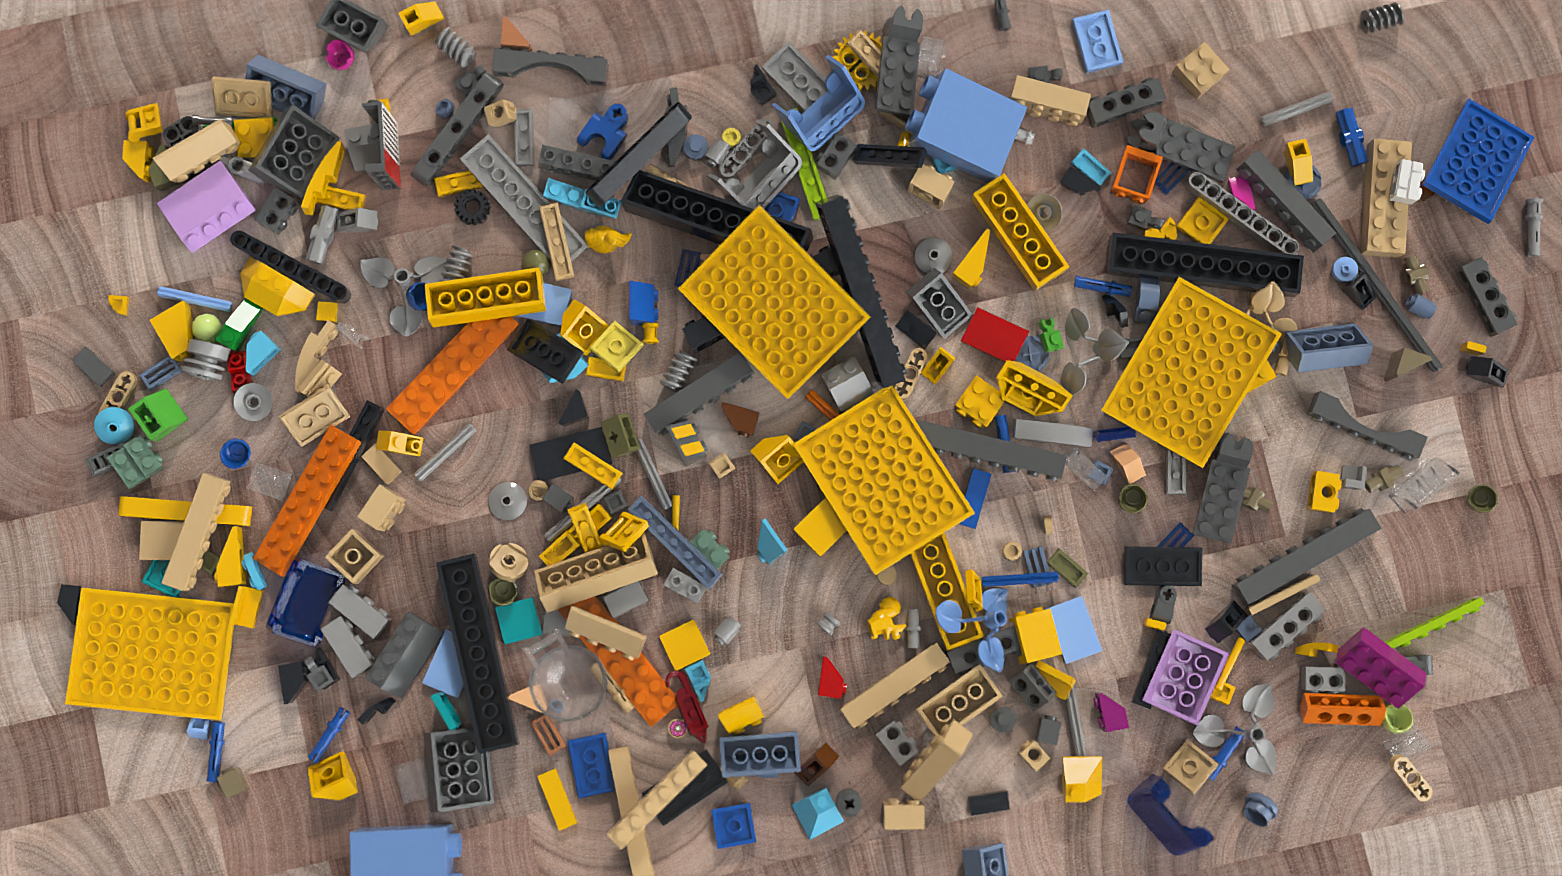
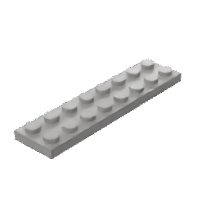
M488 134L463 155L460 160L551 261L539 209L540 206L551 203L542 197L543 194ZM561 216L571 262H573L589 246Z

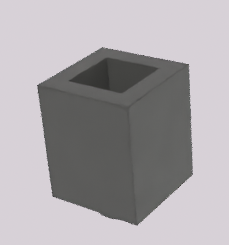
M554 483L543 497L544 501L562 513L565 510L568 512V509L574 504L572 501L574 497Z
M1045 715V718L1039 717L1035 741L1057 746L1061 722L1056 721L1057 717Z

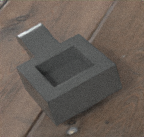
M480 64L472 74L467 70L454 83L467 97L487 71Z
M1048 66L1031 67L1028 69L1029 78L1050 83L1049 80H1060L1063 76L1062 68L1048 71Z
M1134 205L1127 224L1146 230L1147 225L1160 230L1164 220L1158 217H1151V210Z
M311 656L304 660L311 671L306 676L317 692L334 681L324 665L318 667Z

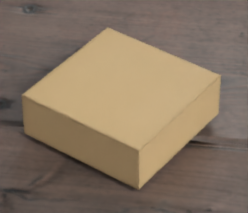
M725 452L709 462L719 479L735 469V466Z

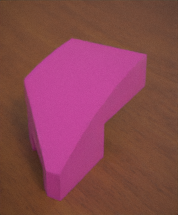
M1242 177L1229 178L1228 186L1231 194L1255 211L1250 183Z

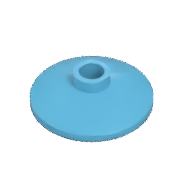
M119 407L103 409L94 421V429L97 436L108 444L115 445L126 442L134 432L135 425L132 416L126 410ZM110 425H115L117 429L111 430Z

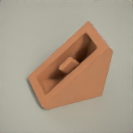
M505 16L502 21L501 47H507L513 51H518L519 49L531 51L530 43Z

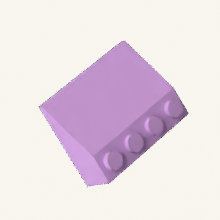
M221 160L157 202V205L191 253L256 210V206Z
M1173 629L1143 701L1197 726L1229 653Z

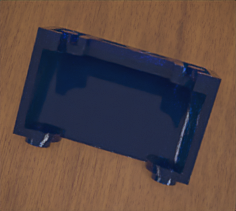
M296 556L282 582L268 617L266 628L273 634L316 648L317 643L320 644L324 634L321 632L320 626L329 606L328 602L331 600L334 591H337L345 583L344 575L341 572Z
M1151 774L1129 794L1127 801L1130 808L1171 854L1176 856L1187 854L1207 846L1215 839L1206 828L1200 826L1188 828L1186 825H1182L1164 805V802L1170 797L1171 789L1162 777Z

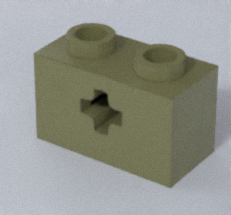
M629 413L618 414L600 422L612 458L624 457L641 450Z

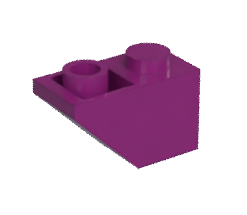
M1095 693L1096 698H1093L1095 709H1099L1100 717L1097 718L1099 728H1103L1104 732L1129 728L1126 709L1103 693Z

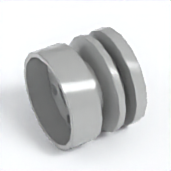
M189 339L186 351L193 354L194 359L184 358V362L190 363L192 366H182L181 371L203 380L222 381L223 376L215 374V370L225 371L223 367L217 365V362H227L230 349L200 340Z

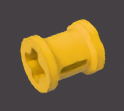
M643 323L644 339L642 343L658 344L657 328L659 324Z

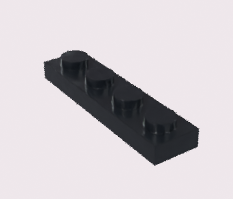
M857 144L852 161L855 164L922 168L927 150L924 147Z
M1159 629L1156 630L1131 701L1132 703L1151 709L1152 705L1143 701V698L1170 639V633Z

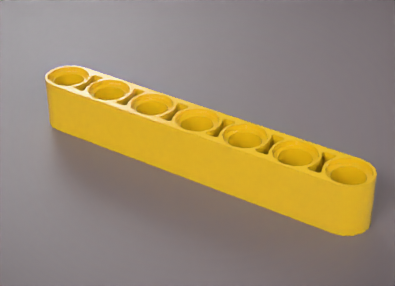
M120 496L118 516L185 521L192 502ZM224 504L223 511L217 516L216 523L251 526L252 507Z

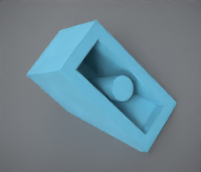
M262 331L254 333L247 343L246 371L253 376L281 350Z

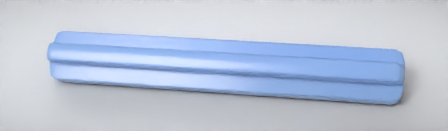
M162 286L157 291V296L162 298L185 301L190 304L230 312L232 309V302Z

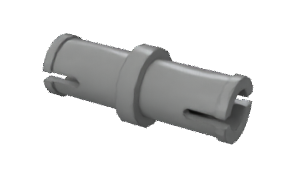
M919 609L907 610V649H920L919 631H921V627H919Z

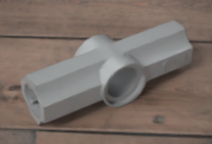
M227 153L221 156V161L230 173L264 185L265 181L248 171L252 164L251 162ZM239 163H242V164H243L242 169L239 170V171H236V170H235L236 165L239 164Z
M322 205L317 223L313 225L310 233L311 243L306 256L307 261L323 265L328 245L330 246L334 239V226L339 213L338 209Z

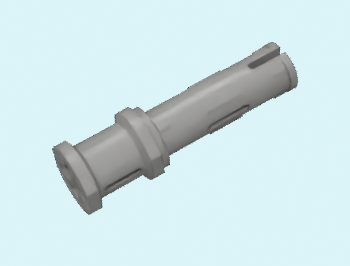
M1531 198L1525 200L1527 204L1525 219L1528 221L1527 257L1540 256V221L1543 219V215H1541L1543 199Z

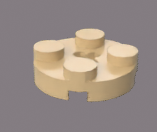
M500 544L490 554L489 570L500 579L514 582L523 576L527 570V554L517 544ZM504 559H511L512 565H507Z

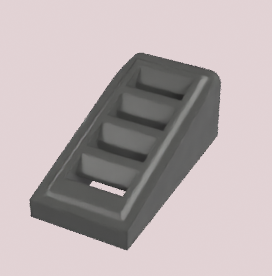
M122 442L85 459L92 475L99 477L113 470L114 468L107 457L123 448L125 443ZM104 457H105V459H106V461H107V463H108L107 466L105 465V463H104V461H103V459H102V458H104Z

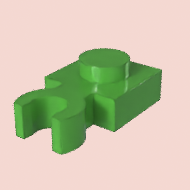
M1053 318L1046 321L1047 325L1044 319L1039 321L1038 326L1043 331L1040 334L1045 353L1062 350L1064 345L1059 330L1054 331L1055 323Z

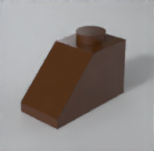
M722 402V409L734 430L738 432L737 435L749 438V435L754 436L760 413Z
M825 743L800 766L801 772H795V774L809 786L825 773L840 756Z

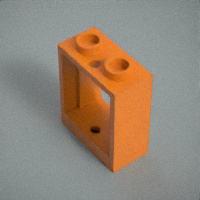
M1126 145L1110 192H1113L1115 196L1120 198H1131L1133 202L1138 204L1146 203L1150 199L1163 157ZM1126 159L1152 167L1144 194L1118 186Z

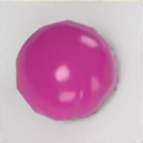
M337 39L332 40L326 46L327 57L325 59L331 68L341 71L351 66L354 61V51L348 43Z

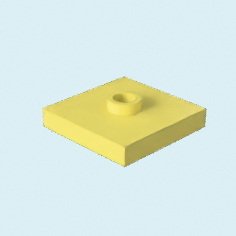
M614 321L589 349L619 373L644 345L639 339Z

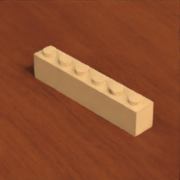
M210 473L202 474L162 584L182 591H190L196 583L195 575L197 570H200L202 567L203 554L210 546L209 538L217 527L216 519L223 511L224 504L222 503L230 492L231 486L229 484L231 481Z
M935 642L842 706L840 710L853 729L855 727L860 729L868 723V718L871 716L876 718L884 712L883 708L888 704L892 707L898 703L901 695L905 693L908 696L916 690L914 686L920 682L922 685L932 679L930 675L936 671L939 674L947 669L948 666L946 664L950 661L937 642Z
M691 750L606 833L607 836L622 849L707 764L695 751Z

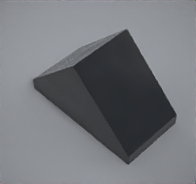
M1364 272L1356 275L1354 279L1341 289L1361 310H1364L1376 298Z
M577 389L559 421V424L563 427L589 419L582 393Z

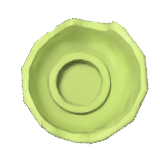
M202 314L193 321L192 332L197 340L214 344L217 342L215 339L221 331L222 324L215 315Z
M1392 704L1385 706L1386 713L1382 721L1385 729L1392 733H1401L1410 729L1413 725V716L1405 704L1399 709Z

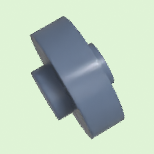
M691 135L684 142V152L689 159L700 160L704 158L708 151V143L701 135Z

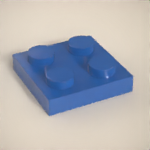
M750 802L711 809L718 849L757 842Z

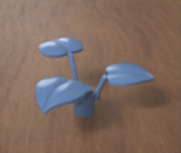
M993 588L982 593L983 610L986 611V616L961 619V608L956 602L950 600L944 601L937 606L935 610L937 622L948 633L959 632L961 629L960 623L984 620L985 626L992 629V631L986 636V641L979 643L978 657L986 667L996 672H1002L1004 664L1003 647L998 638H991V636L999 630V626L1005 625L1007 622L1008 590Z

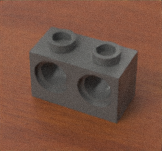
M839 133L828 140L826 144L828 148L825 152H821L816 159V162H818L817 169L834 180L838 178L857 147V144ZM842 144L845 146V150L837 151L835 146ZM827 160H833L835 162V165L833 167H828L825 165V162Z
M274 188L254 220L279 235L280 232L286 229L287 221L290 216L296 213L299 203L292 197ZM286 200L287 205L284 208H280V203ZM276 216V222L274 224H270V219Z
M1032 663L1018 671L1008 681L1033 712L1048 703L1057 693Z

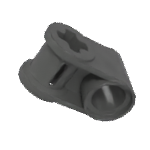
M1161 586L1157 589L1150 611V619L1167 624L1171 623L1177 597L1174 587ZM1163 592L1169 593L1170 596H1169V597H1165V596L1163 595Z

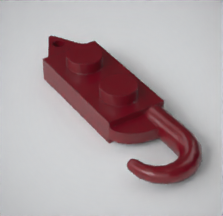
M676 670L671 671L665 678L666 687H670L669 682L672 677L679 678L683 688L676 693L675 702L689 735H693L700 742L705 743L709 726L696 695L692 691L684 673Z

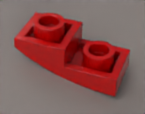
M246 351L230 353L228 356V371L231 374V390L233 394L243 385L252 383L251 374L246 371Z

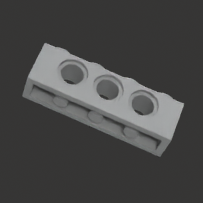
M1305 592L1247 643L1262 660L1272 661L1279 655L1278 651L1283 647L1287 648L1294 642L1293 638L1296 635L1300 636L1308 630L1307 626L1311 622L1315 623L1320 620L1325 609L1310 592ZM1300 610L1305 612L1304 620H1300L1298 617ZM1287 622L1291 625L1289 633L1284 631V625ZM1272 635H1274L1277 639V642L1274 646H1272L1269 642V639Z

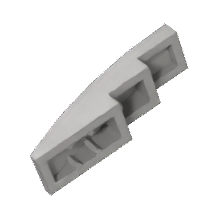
M1015 419L1013 438L1089 448L1092 446L1093 428Z

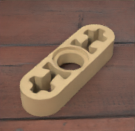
M922 348L914 349L904 366L906 370L913 369L916 376L914 379H907L905 377V382L912 383V386L910 387L907 384L905 389L907 395L903 394L900 396L902 400H906L910 396L927 360V353ZM918 353H921V357L924 358L923 360H919L916 365L920 366V369L913 365H909V362L913 364L915 361V357L913 356L914 354L917 355ZM900 382L895 385L894 388L898 394L899 391L897 390V388L901 389L904 382Z
M128 371L120 373L99 412L113 407L109 405L110 403L123 409L138 383L137 376ZM125 377L131 380L130 384L124 381ZM119 386L124 387L127 391L119 389ZM121 392L123 398L120 402L116 403L113 399L114 394Z
M1401 754L1393 755L1389 761L1390 768L1416 799L1422 802L1428 801L1433 793L1429 784L1408 758ZM1401 761V764L1406 769L1403 770L1400 767H1398V762ZM1414 773L1415 779L1412 782H1407L1408 775ZM1417 786L1423 788L1424 793L1422 795Z

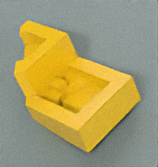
M1324 642L1308 643L1296 647L1294 654L1317 658L1318 650L1338 653L1339 645Z

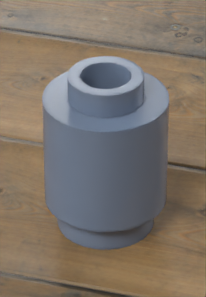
M1417 293L1414 296H1409L1405 304L1409 312L1423 319H1430L1437 308L1434 302Z

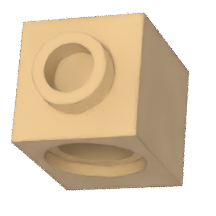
M502 99L484 107L490 126L499 128L517 120L516 108L510 101Z
M1026 740L1019 747L1021 749L1018 752L1019 755L1034 771L1039 770L1051 759L1034 740L1030 742ZM1029 750H1037L1038 754L1035 759L1028 757Z

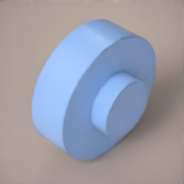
M1341 257L1332 264L1331 273L1337 281L1349 282L1356 277L1358 266L1352 258Z

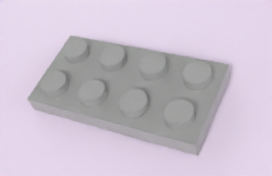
M789 41L762 66V70L804 112L828 91L825 86L826 78Z

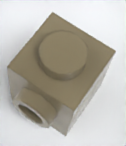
M231 766L221 771L222 775L217 777L218 789L221 793H224L226 799L250 789L240 767L233 769Z

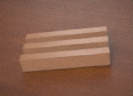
M548 712L530 722L549 756L567 746ZM544 718H546L548 724L550 725L552 731L558 739L560 746H558L555 742L553 736L551 735L549 729L543 721ZM539 722L554 747L553 750L550 749L536 723Z

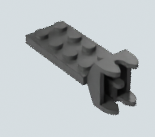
M899 6L895 10L893 18L887 19L883 26L875 111L909 117L914 109L920 43L917 41L923 28V16L921 11L916 9L912 14L911 20H908L905 17L904 7Z
M1156 112L1144 114L1145 120L1136 119L1131 122L1134 129L1138 130L1140 137L1134 135L1126 137V142L1130 146L1147 152H1154V154L1162 156L1166 161L1193 172H1200L1218 182H1224L1236 146L1170 119L1166 120V116Z
M1225 433L1220 438L1216 449L1215 460L1211 459L1193 534L1232 543L1250 473V468H1247L1253 453V443L1250 439L1243 437L1237 442L1234 440L1233 435Z

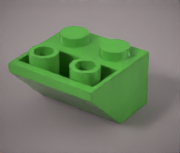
M168 389L146 396L128 408L148 438L156 442L189 420Z

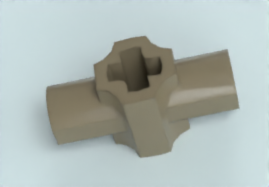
M1416 255L1404 258L1407 267L1404 270L1405 281L1409 285L1413 284L1417 294L1428 291L1429 288L1426 280L1429 279L1428 268L1424 263L1419 264Z
M1396 465L1390 469L1384 467L1371 474L1372 478L1365 481V489L1371 493L1377 489L1383 491L1395 485V480L1404 475L1402 468Z
M1250 487L1245 489L1242 505L1253 511H1257L1259 508L1269 513L1274 502L1265 498V493L1261 490Z

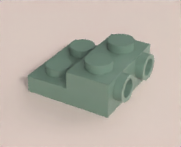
M141 435L123 445V448L107 457L128 490L163 470L161 465L163 463L162 458L158 453L153 454L150 449L153 447L147 437L143 439Z
M703 529L690 543L712 565L719 569L730 558L728 555L730 551L723 543L720 546L715 541L717 537L710 529L707 532Z

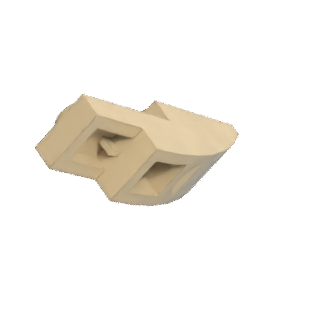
M329 320L318 336L312 332L309 334L301 350L295 374V390L301 393L298 390L299 386L320 362L319 356L325 354L328 348L327 344L338 333L337 329L339 327Z

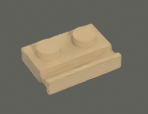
M321 359L299 386L298 390L309 397L327 385L331 388L342 373Z

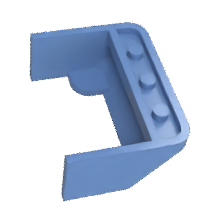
M829 55L825 58L833 71L825 79V86L828 91L804 113L800 114L796 109L785 111L775 102L772 104L784 125L810 151L818 150L855 117L865 105V100L846 67Z

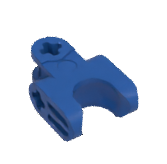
M613 104L603 117L597 113L593 114L578 135L577 144L586 146L591 139L601 137L606 141L601 158L612 160L627 138V133L622 131V128L628 121L625 107L621 104ZM621 112V115H622V116H621V117L617 116V117L615 118V115H614V114H615V113H616V114H619V113Z

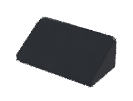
M909 310L904 313L895 325L897 329L924 350L937 335L936 331Z
M1007 790L968 796L971 816L1010 810Z

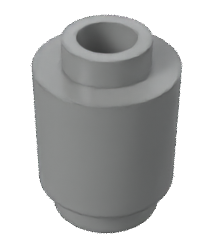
M718 138L704 155L705 162L713 168L715 166L720 167L730 152V145Z
M729 616L713 632L715 634L714 639L721 645L724 643L728 645L739 632L738 629L741 625Z

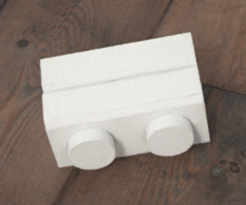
M1400 159L1396 162L1390 201L1413 204L1420 199L1422 194V188H1419L1420 181H1423L1425 177L1423 163Z

